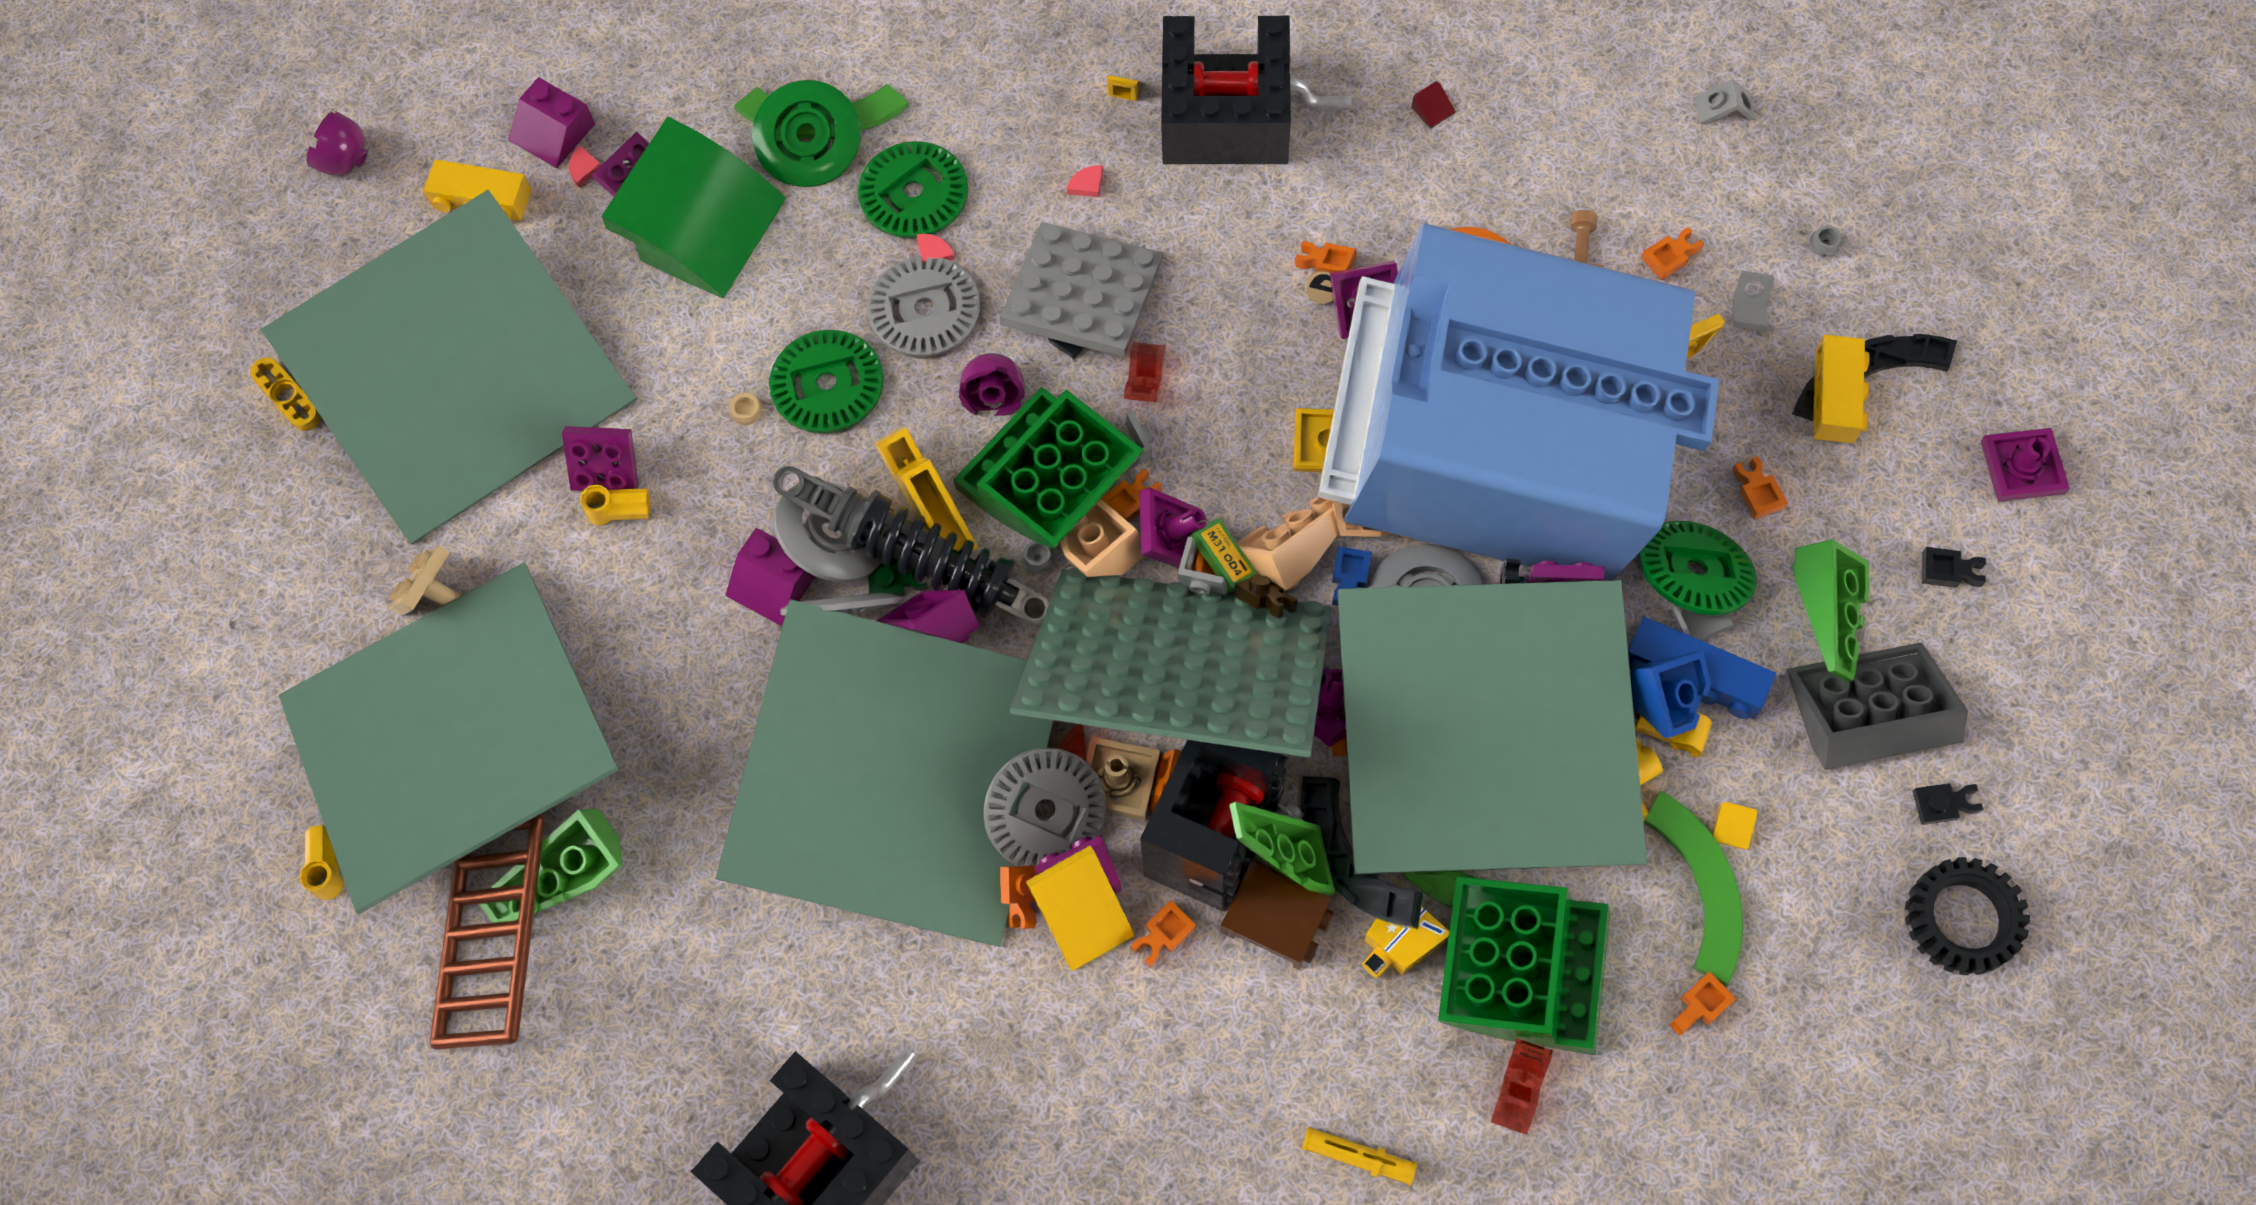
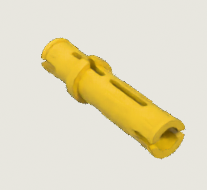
M1311 1126L1308 1127L1302 1146L1304 1151L1307 1150L1369 1171L1372 1177L1377 1178L1378 1175L1405 1183L1408 1186L1412 1185L1418 1162H1412L1385 1153V1148L1378 1146V1150L1314 1129Z

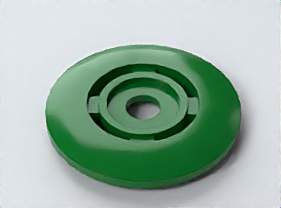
M799 80L781 86L764 100L753 122L752 142L758 160L771 176L788 185L814 187L835 180L850 167L859 150L861 125L853 104L840 90L817 80ZM795 106L798 107V109H795V110H793L792 112H790V113L788 114V112H789L793 107H795ZM785 117V119L782 122L781 128H777L780 121ZM803 125H811L815 128V137L810 142H802L797 137V132ZM835 138L832 147L829 149V151L819 159L815 160L816 156L820 155L826 150L830 143V140Z
M921 141L903 142L878 153L866 165L858 185V199L865 217L877 229L900 238H917V234L933 235L948 227L962 212L968 197L967 176L960 161L943 147ZM923 167L929 168L936 172L940 176L942 181L937 184V180L933 176V174L923 169ZM911 183L920 184L923 188L922 193L916 197H908L905 195L904 189ZM883 197H889L891 204H892L898 211H900V213H899V214L896 213V212L883 200Z
M820 330L795 339L781 351L771 369L769 389L774 406L788 423L807 432L829 434L853 427L872 412L881 396L884 376L877 354L863 339L845 331ZM849 363H852L858 372V385L853 386V377L848 368ZM831 374L835 376L836 384L828 390L820 389L817 386V380L820 376ZM797 376L801 377L800 386L805 396L803 399H799L795 391Z
M1691 521L1665 522L1659 532L1638 553L1641 572L1651 587L1669 602L1694 613L1725 615L1736 612L1749 602L1756 589V571L1746 552L1730 537L1707 525ZM1687 563H1700L1706 569V573L1696 574L1688 568Z

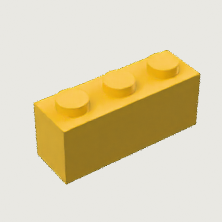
M435 159L423 192L433 208L447 213L451 209L455 210L484 191L489 190L509 219L521 221L532 188L525 175L521 173Z
M1824 334L1815 350L1813 439L1854 444L1860 433L1866 431L1869 416L1868 412L1864 411V402L1868 397L1869 383L1864 381V372L1868 369L1870 356L1869 352H1865V339Z

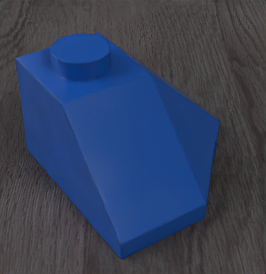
M1703 650L1648 662L1630 669L1633 708L1664 738H1670L1696 728L1700 717L1696 712L1702 697L1708 696L1712 685Z

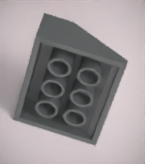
M1922 642L1858 655L1854 681L1847 682L1828 672L1825 661L1787 669L1811 746L1825 770L1963 742L1968 710Z

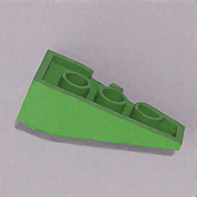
M1833 539L1795 548V562L1793 563L1795 581L1828 672L1847 682L1854 681L1860 648L1856 639V631L1863 628L1865 621L1864 617L1860 615L1861 603H1868L1869 561Z
M1238 802L1229 804L1236 838L1240 843L1272 869L1307 890L1329 896L1335 894L1320 825Z
M578 809L543 840L534 913L596 889L623 865L619 836L599 809ZM525 864L515 865L490 888L522 885ZM520 900L479 904L492 923L518 920Z

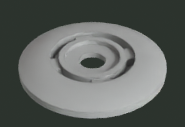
M921 256L903 260L886 270L874 284L868 300L869 320L879 340L889 349L899 354L916 358L942 355L961 345L975 329L981 308L978 288L966 270L944 258H933V260L932 258H927L926 262H922ZM947 289L950 290L956 300V310L951 311L950 301L945 292ZM921 300H930L934 304V309L929 314L921 315L915 311V305ZM895 301L899 302V314L903 321L901 323H897L893 316Z
M828 482V483H830V484H832V485H834V486H836V487L842 489L843 492H845V491L848 489V488L843 487V486H841V485ZM799 484L793 486L787 492H792L796 490ZM781 497L774 512L773 524L775 534L784 552L803 570L824 580L847 583L859 581L870 576L880 566L882 554L877 558L871 559L866 555V546L849 554L848 551L850 549L846 548L848 536L845 533L840 532V537L838 538L829 537L824 533L822 525L829 523L830 520L827 521L810 512L805 524H802V514L805 509L788 498Z
M1422 544L1403 548L1387 557L1374 572L1369 588L1390 587L1391 583L1402 587L1482 585L1484 582L1476 568L1462 555L1445 547ZM1417 571H1437L1442 573L1441 576L1433 573H1421L1413 577L1409 574Z
M872 593L799 601L819 606L823 611H838L842 613L874 611L903 603L902 596L892 593ZM788 605L780 609L782 616L786 615Z
M1052 747L1028 750L1008 761L993 778L984 802V824L988 837L999 854L1015 866L1040 865L1039 861L1043 857L1054 852H1058L1061 855L1073 849L1072 845L1084 837L1091 836L1092 839L1098 837L1101 834L1106 817L1105 791L1094 769L1074 753ZM1027 782L1028 786L1022 790L1017 799L1015 813L1011 814V807L1019 793V790L1021 786ZM1043 799L1052 800L1055 805L1053 816L1047 820H1040L1035 814L1037 803ZM1077 806V813L1073 824L1071 825L1069 830L1064 835H1062L1061 832L1065 830V828L1069 825L1072 819L1073 807Z

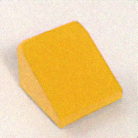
M1111 75L1107 76L1109 96L1132 101L1139 99L1143 85L1142 82Z
M1722 802L1717 808L1713 837L1720 844L1748 850L1758 810L1729 802Z

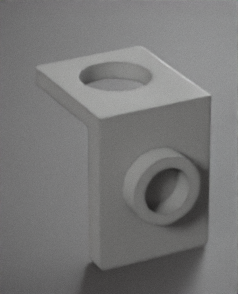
M1734 79L1695 97L1699 122L1701 124H1708L1736 110L1747 119L1755 120L1750 93Z
M1741 271L1732 303L1733 327L1766 332L1768 326L1766 306L1774 282L1773 275ZM1751 281H1758L1763 284L1764 289L1759 295L1751 296L1745 293V285Z
M1133 411L1126 414V426L1135 443L1144 451L1129 469L1152 459L1153 450L1150 444L1153 442L1148 427L1145 424L1140 425Z
M1188 536L1177 573L1181 585L1189 587L1191 591L1202 595H1208L1209 592L1226 595L1228 588L1224 577L1191 570L1197 547L1194 538Z
M1670 602L1684 634L1701 641L1734 627L1729 614L1704 615L1688 610L1680 612L1678 606Z

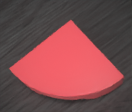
M579 145L573 152L569 162V171L575 184L581 187L592 177L601 164Z
M1103 165L1086 167L1077 172L1069 181L1067 194L1099 197Z
M917 234L922 262H926L927 258H932V260L933 258L955 260L951 247L943 239L931 234Z

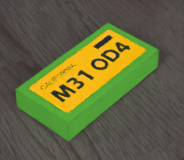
M1220 518L1207 524L1204 528L1196 530L1190 536L1194 538L1197 548L1216 576L1225 578L1228 588L1227 592L1235 589L1236 583L1257 575V572Z

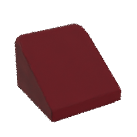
M1438 81L1433 82L1413 96L1411 108L1430 129L1456 112Z

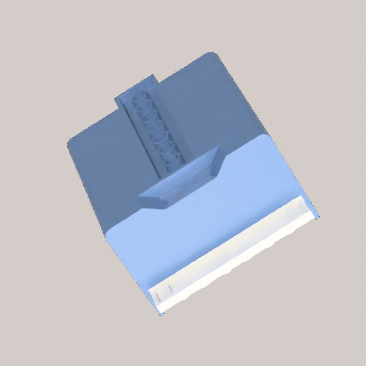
M1422 223L1393 284L1363 276L1359 282L1317 497L1351 505L1344 519V522L1504 561L1507 558L1521 560L1520 565L1532 567L1533 564H1538L1542 561H1555L1559 565L1589 562L1594 566H1604V581H1613L1663 526L1667 512L1675 444L1704 451L1712 442L1719 379L1685 371L1695 291Z

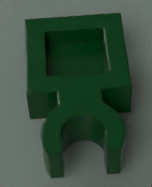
M882 563L874 573L868 576L869 594L892 593L905 596L904 587H911L914 590L922 591L928 588L927 582L920 584L914 580L915 570L909 575L900 574L898 563L892 567H886Z

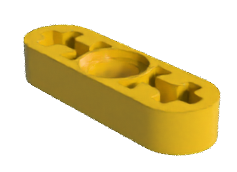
M265 357L257 360L250 369L251 378L296 429L308 431L319 424L321 415L303 390L276 360ZM265 369L271 371L277 379L273 384L263 375L262 372ZM288 388L294 389V394L289 400H278L279 394L283 390ZM298 404L308 413L309 417L307 419L301 418L294 409Z

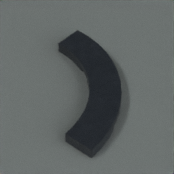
M1927 334L1898 337L1886 335L1866 340L1865 352H1869L1870 358L1868 369L1864 372V378L1879 371L1897 367H1926L1947 372L1951 365L1957 340ZM1814 376L1804 387L1792 412V415L1813 421Z
M1303 776L1301 792L1302 812L1304 813L1303 821L1320 825L1335 890L1351 904L1375 918L1400 927L1418 929L1423 898L1421 891L1390 884L1375 874H1354L1353 849L1345 835L1339 810L1340 781L1329 777Z

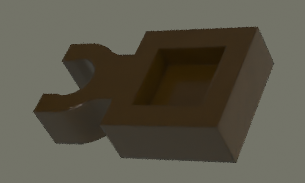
M1254 575L1247 580L1235 584L1234 596L1257 610L1266 608L1272 616L1278 619L1283 617L1284 609L1290 613L1297 611L1298 599L1291 595L1283 594L1284 588L1273 583L1266 576Z

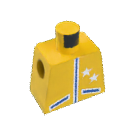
M1422 906L1418 929L1400 927L1376 918L1364 940L1374 950L1361 964L1376 979L1390 965L1403 976L1448 941L1449 930Z

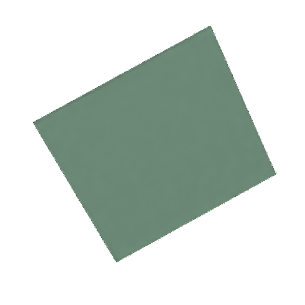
M489 190L484 191L260 329L411 545L563 448L562 431L565 426L595 427L637 400Z
M525 562L279 694L355 912L358 914L620 770Z
M1077 568L1062 569L1010 706V714L1311 757L1331 606H1325L1316 601L1298 602L1296 612L1290 613L1284 609L1283 617L1278 619L1272 616L1268 609L1261 608L1257 610L1235 597L1232 592H1227L1226 595L1214 592L1202 595L1191 591L1189 587L1182 586L1180 582L1167 584L1153 582L1149 578L1131 579L1118 575L1086 577Z
M1621 580L1350 588L1337 590L1354 874L1647 864Z
M790 599L715 879L1001 947L1010 904L1001 903L1000 867L1015 865L999 854L988 837L984 824L985 797L993 778L1008 761L1028 750L1047 747L1053 720L1010 714V706L1028 660L838 611H823L819 606ZM1027 782L1021 786L1011 807V814L1015 813L1017 799L1022 790L1028 786Z

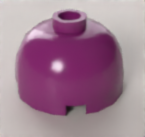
M337 111L335 113H328L313 136L318 139L316 149L309 146L306 161L309 167L332 176H342L352 171L355 166L361 167L365 162L368 151L364 149L365 137L360 126L349 117Z
M987 353L975 357L966 365L960 377L959 398L963 407L971 414L978 416L977 411L998 410L994 416L1011 415L1020 408L1021 400L1025 397L1024 377L1018 365L1009 357L997 353ZM1000 402H1001V403H1004V404L1000 405L999 407H997V408H995V409H993V408H991V407H989V406H987V405H984V403H986V404H998V403H1000Z

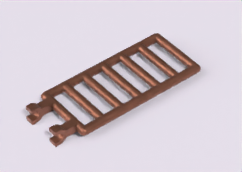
M541 814L509 831L529 830L527 850L470 856L469 853L454 861L429 1041L433 1049L513 1044L519 1038L545 818ZM525 864L522 885L465 891L468 871ZM520 900L518 920L460 926L463 906ZM516 935L514 956L456 962L458 941ZM512 971L509 993L451 998L454 976ZM507 1008L504 1030L446 1034L448 1014L450 1012Z

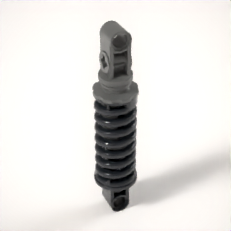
M784 466L774 474L773 486L776 492L799 504L801 508L827 521L830 520L828 529L833 532L839 530L848 536L846 548L859 550L866 546L865 552L869 558H877L882 554L883 564L886 567H892L898 563V570L902 575H909L915 570V580L920 584L926 583L932 578L931 588L933 591L944 590L947 586V590H964L972 610L978 612L981 615L980 617L984 619L998 606L1029 623H1042L1050 601L1043 594L1011 579L1015 564L1014 560L999 557L996 562L991 560L989 565L986 566L991 554L987 548H983L975 560L970 558L974 548L973 541L966 540L960 551L953 549L958 539L956 532H949L945 539L939 536L942 529L940 524L934 523L930 530L923 528L925 522L923 515H917L914 522L906 519L909 514L907 507L902 506L897 514L894 513V510L890 508L892 500L882 495L878 490L872 492L868 498L858 494L857 489L851 486L843 492L842 489L819 477H813L793 466ZM794 473L799 478V486L796 490L787 492L783 487V480L787 475ZM1033 598L1041 599L1045 605V611L1039 618H1031L1026 612V604Z

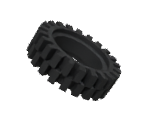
M1958 857L1953 862H1951V859L1942 861L1938 866H1933L1916 881L1917 883L1908 894L1910 899L1906 901L1905 910H1909V914L1905 917L1906 925H1911L1912 927L1909 935L1912 940H1918L1920 946L1917 949L1921 954L1927 952L1931 956L1929 961L1934 965L1938 963L1945 965L1943 970L1948 972L1958 970L1959 975L1967 976L1971 973L1980 975L1990 970L1993 971L2014 957L2013 955L2018 953L2024 946L2021 942L2027 939L2029 930L2024 929V927L2030 923V915H2023V910L2028 908L2026 899L2019 901L2017 897L2022 892L2018 884L2011 888L2007 883L2012 878L2006 872L1999 876L1995 873L1998 866L1990 863L1988 866L1983 867V860L1977 858L1967 862L1966 857ZM1954 885H1965L1982 892L1992 902L1997 911L1999 924L1996 937L1990 945L1978 949L1965 948L1947 939L1940 931L1934 916V903L1941 890Z

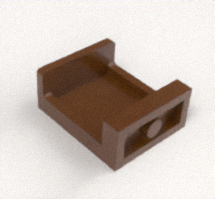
M1251 861L1221 923L1220 933L1232 939L1237 936L1292 962L1293 967L1300 970L1303 962L1310 964L1319 944L1313 940L1318 930L1326 931L1334 913V911L1328 909L1331 898L1321 893L1309 891L1289 878Z

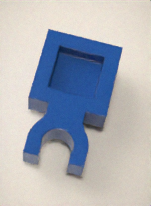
M1338 546L1332 583L1340 585L1334 591L1332 605L1338 606V589L1366 588L1372 552Z

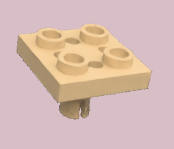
M438 545L429 551L425 549L421 554L418 553L407 569L412 572L409 578H405L403 582L399 581L391 592L389 598L393 602L388 609L398 615H404L415 608L422 596H425L441 607L459 598L460 593L455 592L435 579L437 572L450 552Z
M1091 736L1086 762L1098 773L1099 777H1102L1104 773V779L1100 780L1105 791L1106 813L1145 821L1159 763L1160 750ZM1139 780L1141 782L1140 785L1135 787ZM1111 794L1112 797L1119 796V798L1112 800L1109 795Z

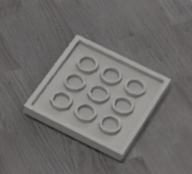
M1041 222L1000 315V325L1125 357L1163 260V252Z

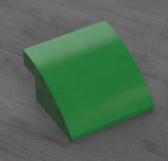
M667 116L601 217L607 230L634 242L640 261L688 284L724 298L785 202L786 197L734 154L694 129Z
M1041 387L954 478V486L959 492L1002 524L1035 542L1055 549L1141 456L1144 450L1067 389L1056 398Z
M1456 876L1438 1021L1449 1026L1503 1040L1596 1055L1610 921L1609 904L1571 900L1568 888Z

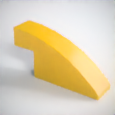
M900 427L875 441L876 449L916 515H923L925 517L924 528L930 530L934 523L940 524L942 529L939 536L945 539L949 532H956L958 539L953 549L960 551L966 540L974 542L972 551L979 548L931 460L922 457L908 429Z

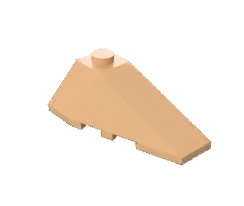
M1316 497L1310 501L1312 509H1303L1296 512L1289 511L1282 515L1285 521L1284 524L1269 531L1263 525L1237 542L1257 572V575L1268 577L1273 583L1284 588V591L1295 588L1300 583V580L1312 571L1339 534L1332 504L1335 501Z
M1101 499L1060 542L1066 559L1086 577L1123 575L1144 557L1141 554V537L1137 529Z

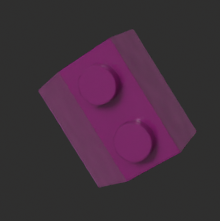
M538 77L518 100L508 140L551 166L558 168L593 128L595 122L587 104Z
M755 528L737 554L725 596L782 627L785 616L781 615L780 609L788 605L790 599L800 601L816 576L796 565L784 552L777 538Z
M964 590L922 591L876 620L877 622L958 643L966 642L969 639L968 635L979 628Z

